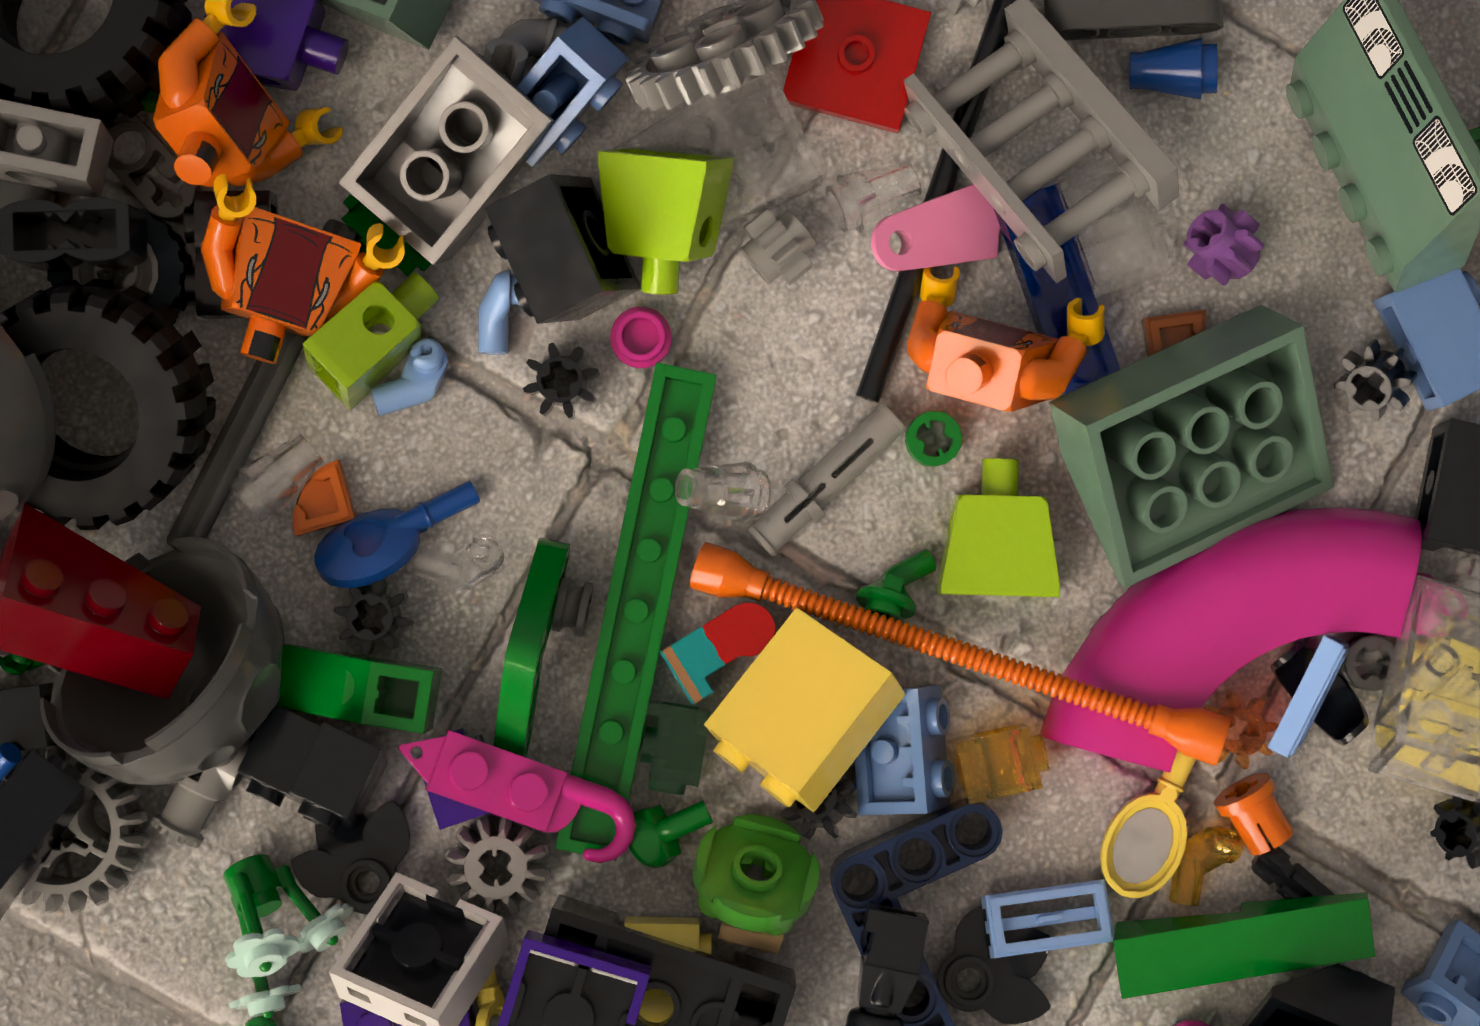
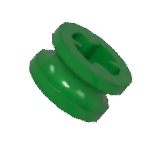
M929 411L919 415L910 423L905 436L907 452L912 459L923 466L929 467L944 465L955 458L962 443L960 426L953 417L940 411ZM930 422H938L943 425L942 436L950 440V445L945 453L941 448L936 450L937 457L928 456L923 453L925 443L916 438L917 431L921 425L926 430L931 428Z

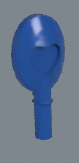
M469 480L424 503L419 502L418 506L407 511L395 508L378 509L359 514L353 519L341 523L326 534L316 548L314 563L319 576L331 586L356 588L375 583L392 575L408 563L416 553L420 544V533H424L428 527L433 528L435 524L480 503L473 484Z

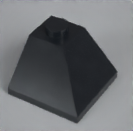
M1337 963L1272 987L1242 1026H1391L1395 987L1374 979L1363 972Z

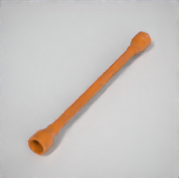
M709 542L703 544L694 564L690 579L691 589L718 598L747 597L759 602L762 599L767 600L769 598L771 603L777 601L778 605L784 603L786 608L792 606V610H795L797 607L803 612L807 611V615L811 616L814 613L816 618L822 616L824 621L829 618L830 623L837 621L839 626L844 623L845 628L852 626L854 631H857L859 628L860 633L867 631L869 636H872L874 633L875 638L879 639L882 636V640L887 641L890 639L892 644L897 641L898 646L905 644L907 649L912 646L913 651L920 649L922 654H925L927 651L928 656L935 654L937 659L943 657V661L946 662L950 659L952 664L958 662V665L961 667L965 664L967 669L974 667L973 670L975 672L981 670V673L984 675L989 672L990 677L997 675L996 678L999 680L1004 677L1005 682L1012 680V684L1017 685L1020 683V687L1023 688L1027 685V689L1032 690L1035 688L1037 693L1042 690L1044 695L1051 693L1050 696L1052 698L1058 696V699L1061 701L1066 698L1067 703L1074 701L1073 703L1076 706L1081 704L1082 708L1089 706V710L1094 711L1097 709V713L1100 714L1105 711L1106 716L1113 714L1112 717L1114 719L1120 717V720L1123 722L1128 719L1129 724L1136 722L1138 727L1144 725V729H1149V734L1165 739L1184 756L1216 766L1229 731L1231 717L1201 707L1171 708L1159 703L1157 706L1151 705L1148 707L1146 702H1143L1141 705L1140 700L1136 699L1133 702L1131 697L1125 699L1124 695L1120 694L1117 696L1116 692L1109 694L1108 689L1101 691L1099 686L1094 689L1093 684L1086 686L1084 681H1081L1079 684L1077 679L1071 681L1069 676L1063 678V675L1060 673L1055 676L1054 671L1047 673L1045 668H1042L1040 671L1039 666L1032 668L1030 663H1027L1025 666L1024 661L1020 660L1017 663L1015 658L1009 660L1007 655H1004L1002 658L1000 653L993 655L992 650L986 652V649L983 647L978 650L977 645L970 647L971 645L968 642L963 645L962 640L955 642L953 637H950V639H948L947 635L940 637V633L935 632L932 634V630L929 629L925 632L923 627L917 629V625L914 624L909 627L910 624L908 622L902 624L900 619H897L895 622L893 617L887 619L885 614L879 616L878 612L872 614L870 609L864 611L863 607L857 609L855 604L849 606V603L846 601L842 604L840 599L834 601V598L831 596L827 599L825 594L819 596V592L816 591L812 594L810 589L804 591V587L801 586L797 589L795 584L789 586L787 581L782 584L781 579L774 581V577L770 576V572L755 568L736 551Z

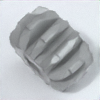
M489 814L477 817V827L480 836L466 826H462L456 832L459 841L469 850L457 847L450 848L446 852V860L464 866V869L451 873L447 877V883L449 886H458L468 882L470 888L463 894L461 900L472 904L479 894L485 897L482 908L495 913L498 899H502L507 914L515 916L520 911V902L516 892L526 901L535 903L541 896V893L529 879L547 881L550 878V868L545 865L532 863V860L542 858L549 853V844L543 842L529 847L526 841L532 837L536 829L524 825L517 835L511 832L514 821L501 818L499 830H495ZM492 850L494 857L501 850L508 853L512 859L509 861L507 869L512 876L505 878L504 872H500L496 878L489 875L485 869L489 866L490 859L485 855V852Z

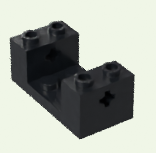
M559 894L555 901L544 935L651 966V973L645 991L660 989L672 998L674 1010L669 1018L662 1022L654 1023L645 1020L638 1014L635 1026H784L796 989L794 969L735 951L733 960L730 961L615 924L617 912ZM625 1023V1026H634V1025Z

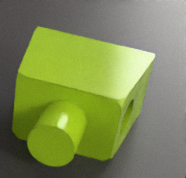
M630 147L598 151V167L608 249L613 254L643 257L642 292L659 295L677 294L679 292L680 261L690 262L712 257L716 250L733 169V157Z
M413 272L392 293L379 281L373 282L302 344L308 369L351 411L371 392L370 387L378 385L410 353L411 346L421 339V324L418 319L439 300V296L416 272ZM378 324L391 328L390 331L384 334H375L369 331L372 326Z
M982 459L981 495L954 496L936 584L937 594L1060 597V582L1047 498L1019 496V459Z

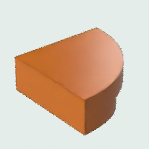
M340 460L330 462L316 470L303 487L293 511L295 536L340 525L356 516Z

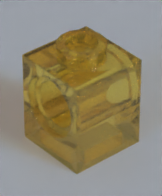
M1024 723L951 738L963 797L969 804L1043 788L1040 772L1049 771L1045 744L1041 734L1031 736L1029 726Z

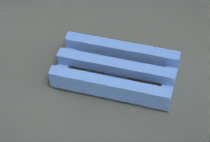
M1331 634L1323 636L1267 748L1286 758L1294 756L1299 752L1351 649L1348 647L1349 643Z
M1105 879L981 896L982 909H985L987 921H984L986 934H989L991 946H988L990 959L1112 942L1114 938ZM1093 894L1095 906L1004 919L1001 917V906ZM1097 918L1099 931L1008 944L1005 942L1004 931Z

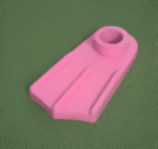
M971 184L884 217L873 230L871 248L878 263L891 271H905L996 258L998 256L1002 218L975 185ZM894 232L901 239V249L898 254L894 253L890 247V237Z

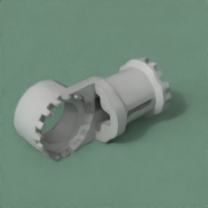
M249 738L239 748L234 759L227 765L213 767L178 781L162 814H154L149 825L154 827L156 831H160V834L164 836L171 832L169 836L171 840H174L176 835H178V843H185L187 846L200 848L204 840L200 832L217 801H224L229 790L233 791L243 778L237 770L253 739Z

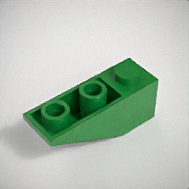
M284 643L279 688L280 697L276 706L364 725L424 734L433 729L442 668Z

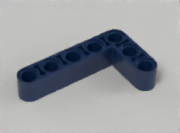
M971 798L957 800L950 803L946 808L928 813L848 849L835 859L829 876L831 886L861 955H863L864 950L868 946V931L864 930L862 924L867 902L902 909L898 897L983 860L996 851L1001 843L1003 830L1000 819L988 805L980 800ZM969 813H979L985 816L988 825L984 838L978 843L971 845L958 841L955 830L960 818ZM917 838L930 843L932 850L931 858L925 866L912 870L900 865L898 860L899 850L908 840ZM857 864L867 865L874 870L876 875L872 888L861 895L850 894L841 886L844 872L849 867ZM922 955L919 970L920 977L918 980L926 986L925 996L916 1006L904 1007L901 1014L896 1015L903 1020L904 1026H955Z

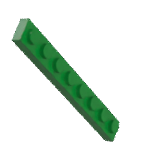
M658 362L655 365L571 775L613 789L623 796L628 803L717 379L716 374ZM581 805L572 821L565 828L559 830L555 849L583 854L584 850L588 848L601 849L606 847L615 837V822L609 815Z

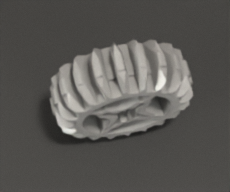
M58 745L46 748L44 758L48 760L52 754L57 755L71 764L81 774L82 779L79 783L85 787L84 804L68 825V829L75 833L76 836L62 841L61 836L24 886L21 894V904L31 905L43 893L45 912L53 913L59 910L65 900L70 912L77 913L85 909L87 897L96 906L109 900L107 886L118 892L125 889L129 885V881L122 869L127 871L141 869L144 863L139 855L131 851L130 848H144L150 844L151 837L146 833L135 831V825L150 820L151 813L149 810L144 809L133 811L131 802L140 799L144 795V790L141 786L124 791L121 787L123 782L78 762L69 754L66 757L65 751ZM29 753L23 755L22 761L27 757ZM15 767V768L5 777V779H4L5 782H6V780L11 776V774L17 769V767ZM98 797L105 806L109 816L111 827L110 840L108 839L110 833L100 828L94 819L93 810ZM71 852L79 853L85 857L94 854L103 859L98 867L87 876L64 877L54 874L58 864L65 862Z

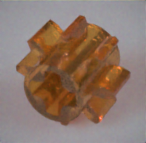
M1227 691V706L1218 709L1217 707L1204 705V709L1231 717L1230 727L1235 726V715L1238 720L1248 722L1250 725L1249 732L1240 734V744L1236 740L1226 737L1217 763L1225 760L1231 752L1234 753V761L1237 767L1245 770L1248 769L1250 763L1248 755L1259 752L1271 756L1273 752L1265 744L1267 732L1276 730L1279 724L1263 720L1259 715L1264 708L1265 701L1263 699L1255 697L1243 708L1241 707V699L1238 693Z

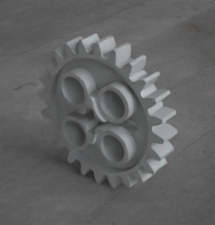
M748 0L739 6L737 3L722 6L697 17L690 24L685 25L683 32L666 36L664 44L647 49L648 55L635 59L633 61L635 66L626 70L628 76L625 77V80L637 105L642 110L649 107L651 111H656L663 106L667 110H671L683 101H686L687 105H691L703 95L709 94L712 98L719 93L729 92L742 87L754 80L758 75L765 74V68L769 65L787 61L786 54L804 49L806 47L805 41L818 36L816 30L823 28L822 21L824 19L816 0Z

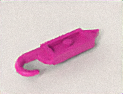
M446 730L443 737L398 746V750L427 783L426 791L542 832L555 833L565 828L576 816L581 805L609 815L616 825L615 837L606 847L601 849H585L583 858L587 861L597 863L613 861L625 853L633 841L636 828L634 812L627 800L613 789L450 730ZM413 747H419L421 750V756L417 759L412 758L410 754Z

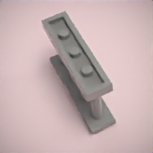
M1016 0L1004 9L1009 33L1004 37L1005 45L933 96L914 73L903 80L909 100V105L904 108L908 120L921 137L926 139L931 134L1016 234L1018 238L1014 240V243L1025 262L1034 271L1043 267L1052 279L1059 283L1067 277L1061 245L1131 195L1139 198L1145 194L1160 211L1179 197L1178 168L1030 0ZM1031 64L1043 77L1041 79L1042 87L978 133L968 138L949 114L1018 65L1026 68ZM1056 107L1060 110L1069 107L1081 121L1078 124L1080 130L1005 182L987 161L986 157ZM1094 150L1099 154L1106 150L1118 163V174L1043 227L1022 201Z

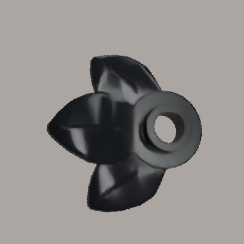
M392 800L380 806L372 813L369 819L363 813L356 829L341 823L337 833H334L315 824L318 849L304 852L291 860L293 871L302 887L316 897L341 898L344 904L349 903L354 907L353 911L369 914L395 873H398L396 867L404 859L410 848V831L407 819L399 805ZM363 871H372L379 877L380 886L375 893H366L360 888L358 879Z
M980 906L967 913L959 922L955 931V952L944 959L938 971V988L944 1000L955 1009L965 1012L984 1009L991 1017L1003 1024L1029 1022L1041 1017L1050 1010L1051 1005L1048 999L1030 980L1043 965L1049 951L990 959L988 946H991L989 934H986L984 922L987 921L986 911ZM1033 928L1004 931L1006 944L1050 938L1048 934ZM965 968H973L979 974V983L971 991H963L957 985V975Z

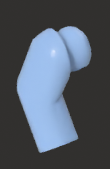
M510 269L499 272L494 276L480 302L478 309L479 354H509L510 305H520L514 291V284L518 281L515 274H510Z
M430 338L416 341L411 346L410 354L400 378L370 387L378 416L432 400L445 374L448 363L447 354L439 342Z

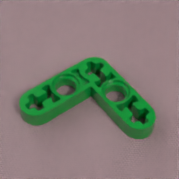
M539 538L510 634L502 672L493 744L495 747L525 758L527 757L533 730L543 655L552 627L562 578L566 574L570 554V544L545 538Z

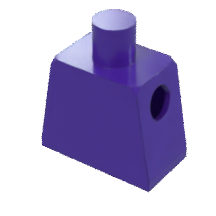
M319 0L232 1L231 8L239 3L255 4L256 15L248 26H224L220 31L223 32L262 86L296 91L301 85L307 65L335 75L340 73L348 53L349 40L320 30L326 10Z

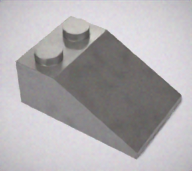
M454 36L338 183L399 236L403 235L404 240L432 265H436L453 259L488 216L484 208L500 199L554 119L460 37Z

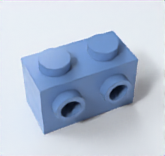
M584 17L555 39L517 86L521 92L554 119L526 160L532 167L538 164L554 148L561 155H564L587 129L579 119L588 108L592 106L596 111L600 112L623 86V83L615 76L629 61V58Z
M1458 268L1395 293L1392 291L1373 301L1396 350L1401 347L1405 350L1401 360L1406 370L1417 372L1418 377L1413 381V385L1426 411L1445 407L1480 390V289L1474 278L1467 271L1462 272Z

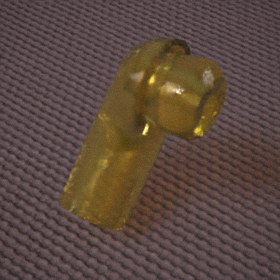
M1212 826L1188 838L1181 862L1172 876L1168 900L1183 905L1199 906L1204 874L1226 862L1232 864L1240 858L1243 851V843L1238 833L1233 830H1227L1223 826Z

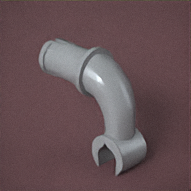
M553 16L552 19H520L508 26L499 38L492 39L486 44L483 58L501 74H506V77L511 80L510 82L517 87L522 81L528 57L533 56L540 59L555 39L567 30L569 26L560 24L559 17Z

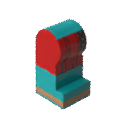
M741 603L662 650L660 654L690 703L694 705L714 692L705 677L739 656L753 657L760 654L775 635V623L772 615L763 606L756 603Z

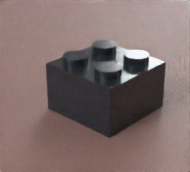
M548 174L484 208L491 222V225L488 226L490 241L496 252L503 259H508L518 281L514 284L516 298L524 312L530 317L534 316L537 324L580 320L641 290V286L627 256L613 254L607 247L603 203L591 177Z

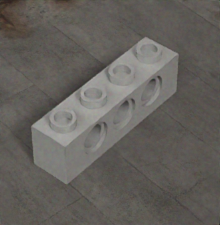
M0 99L1 180L89 198L101 197L114 142L101 120Z

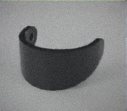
M1300 641L1296 642L1270 666L1275 677L1291 698H1293L1316 652L1312 647ZM1338 672L1314 723L1332 740L1344 746L1356 738L1368 726L1369 718L1355 692Z

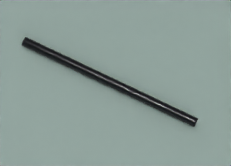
M1016 0L993 1L970 69L1005 44L1004 37L1008 35V27L1004 9ZM990 86L955 110L952 119L968 138L973 135ZM943 147L923 202L954 190L961 169ZM924 268L898 272L856 396L879 403L919 290Z

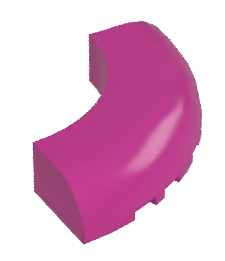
M1330 507L1286 511L1270 519L1245 527L1227 536L1212 547L1131 585L1106 614L1101 616L1091 627V632L1070 664L1067 665L1063 678L1069 676L1071 681L1077 679L1079 684L1081 681H1084L1086 686L1093 684L1094 689L1099 686L1101 691L1108 689L1109 694L1116 692L1117 696L1122 694L1125 696V699L1131 697L1133 702L1136 699L1140 700L1141 705L1143 702H1146L1148 707L1151 705L1157 706L1159 703L1171 708L1202 707L1218 687L1236 671L1255 658L1284 644L1306 637L1339 632H1364L1400 638L1421 555L1422 531L1420 521L1415 517L1380 510ZM1058 696L1051 698L1039 736L1090 752L1170 773L1177 749L1165 739L1149 734V729H1144V725L1138 727L1136 722L1129 724L1128 719L1123 722L1120 720V717L1114 719L1112 717L1113 714L1106 716L1105 711L1100 714L1097 713V709L1094 711L1089 710V706L1087 708H1082L1081 704L1076 706L1073 703L1074 701L1067 703L1066 698L1062 701L1058 699Z

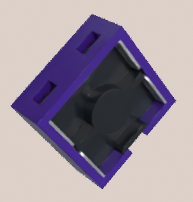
M528 930L522 942L498 1026H625V1023L635 1026L652 967Z

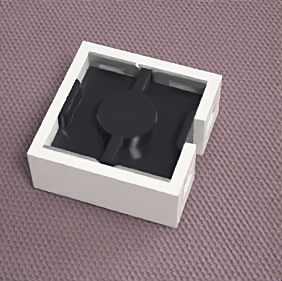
M396 872L329 974L339 998L402 1026H458L509 946L510 940L503 917L461 899L456 906L442 901L438 889Z

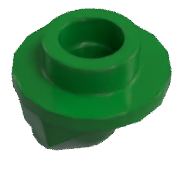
M924 549L892 565L883 572L879 580L860 588L856 593V601L865 608L864 611L870 609L872 614L874 612H878L879 616L885 614L887 619L893 617L895 622L897 619L911 618L915 615L916 604L904 586L936 571V564L928 550Z
M704 800L669 816L665 814L661 805L638 810L634 813L636 828L629 849L634 857L645 866L661 868L668 865L681 854L679 838L713 823Z

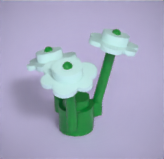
M258 854L236 862L223 874L242 931V936L235 940L233 944L234 951L227 954L225 962L227 967L236 968L237 974L240 977H252L256 993L229 1002V1008H247L249 1017L262 1015L264 1018H271L274 1012L286 1008L284 997L302 990L300 984L269 989L267 975L273 974L287 963L286 957L296 952L302 951V953H307L314 948L321 952L330 946L336 945L347 930L343 921L351 915L354 907L349 903L343 905L338 903L328 909L324 915H321L296 884L288 865L275 869L269 855ZM284 892L309 921L300 932L299 938L294 935H284L283 930L279 928H273L263 933L259 918L265 917L281 907L280 895Z

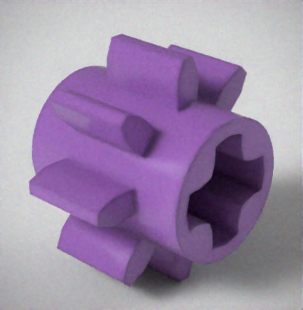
M1220 204L1218 210L1203 212L1191 223L1187 232V240L1183 244L1195 254L1187 265L1203 279L1206 280L1212 276L1223 286L1227 285L1230 279H1239L1246 276L1257 265L1260 258V250L1264 248V243L1253 235L1258 230L1260 224L1243 209L1235 213L1225 204Z

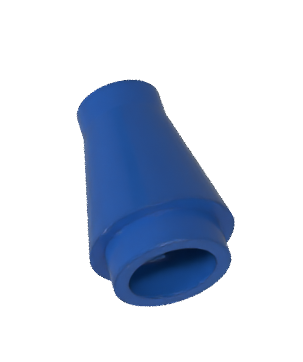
M1202 38L1144 52H1130V89H1144L1201 100L1202 94L1217 93V43L1202 44Z

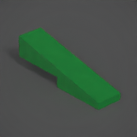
M1368 892L1241 902V912L1116 922L1113 938L1122 999L1375 957Z

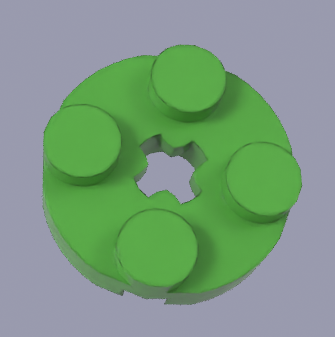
M755 814L734 817L732 825L723 826L717 831L716 825L708 830L700 841L692 871L693 884L698 892L697 904L699 909L710 918L720 919L726 924L742 930L767 932L768 934L778 936L789 932L793 928L795 921L802 917L810 908L820 878L819 862L814 852L810 858L807 850L800 844L802 836L793 827L778 819ZM751 864L763 867V876L768 878V880H753L743 872H748Z

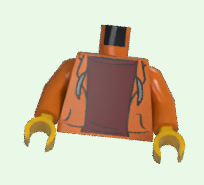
M205 0L204 8L207 16L202 21L195 18L159 58L160 94L153 120L156 129L178 155L174 163V170L177 176L188 184L203 185L210 188L214 186V180L220 174H226L228 183L237 187L246 185L247 178H250L252 183L266 181L302 157L303 152L301 149L306 145L333 144L343 134L342 127H332L319 133L318 120L323 114L331 110L330 107L308 108L301 111L295 120V131L290 133L286 130L290 121L223 32L220 31L224 26H248L256 15L255 4L239 3L231 8L233 0Z
M220 174L214 180V193L218 206L212 209L202 242L201 253L211 289L221 297V310L249 319L240 350L241 355L258 361L276 364L285 332L303 337L312 336L369 285L379 281L384 273V269L393 268L403 260L405 254L403 235L398 238L397 244L390 249H382L375 245L383 235V224H374L369 228L366 241L367 253H359L361 247L359 242L255 207L256 193L250 178L246 180L244 192L235 197L226 195L228 190L226 174Z
M955 266L952 277L939 279L932 275L933 267L923 269L920 288L922 302L918 304L907 341V351L910 359L918 368L929 373L926 389L998 410L1013 412L1047 400H1054L1066 391L1087 354L1086 346H1093L1103 340L1105 334V307L1101 304L1096 313L1083 316L1082 298H1075L1070 301L1067 306V336H1061L1058 339L955 311L948 312L946 308L951 306L956 300L960 269Z

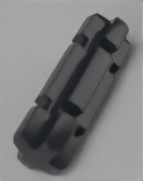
M1268 843L1271 851L1255 855L1251 862L1252 871L1268 885L1274 882L1277 886L1275 891L1284 899L1335 895L1299 863L1292 865L1289 861L1291 856L1280 847L1274 849L1271 843Z

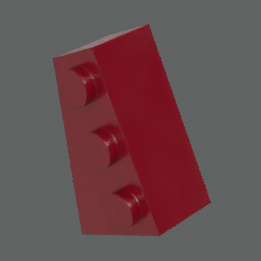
M24 503L3 548L0 559V650L167 700L169 699L194 654L201 606Z

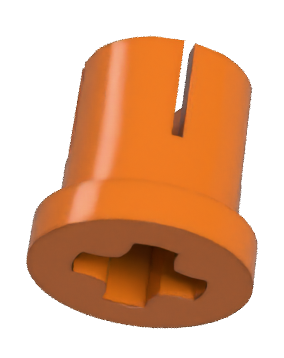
M1257 773L1245 777L1227 787L1214 800V805L1222 817H1229L1251 855H1261L1271 851L1265 838H1268L1275 849L1284 844L1294 832L1273 795L1275 784L1268 773Z

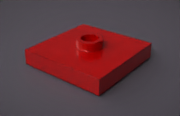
M816 0L824 19L822 21L824 26L816 30L817 37L804 42L806 46L804 49L793 52L780 102L898 134L905 112L904 108L908 101L903 80L911 74H915L931 12L889 0Z

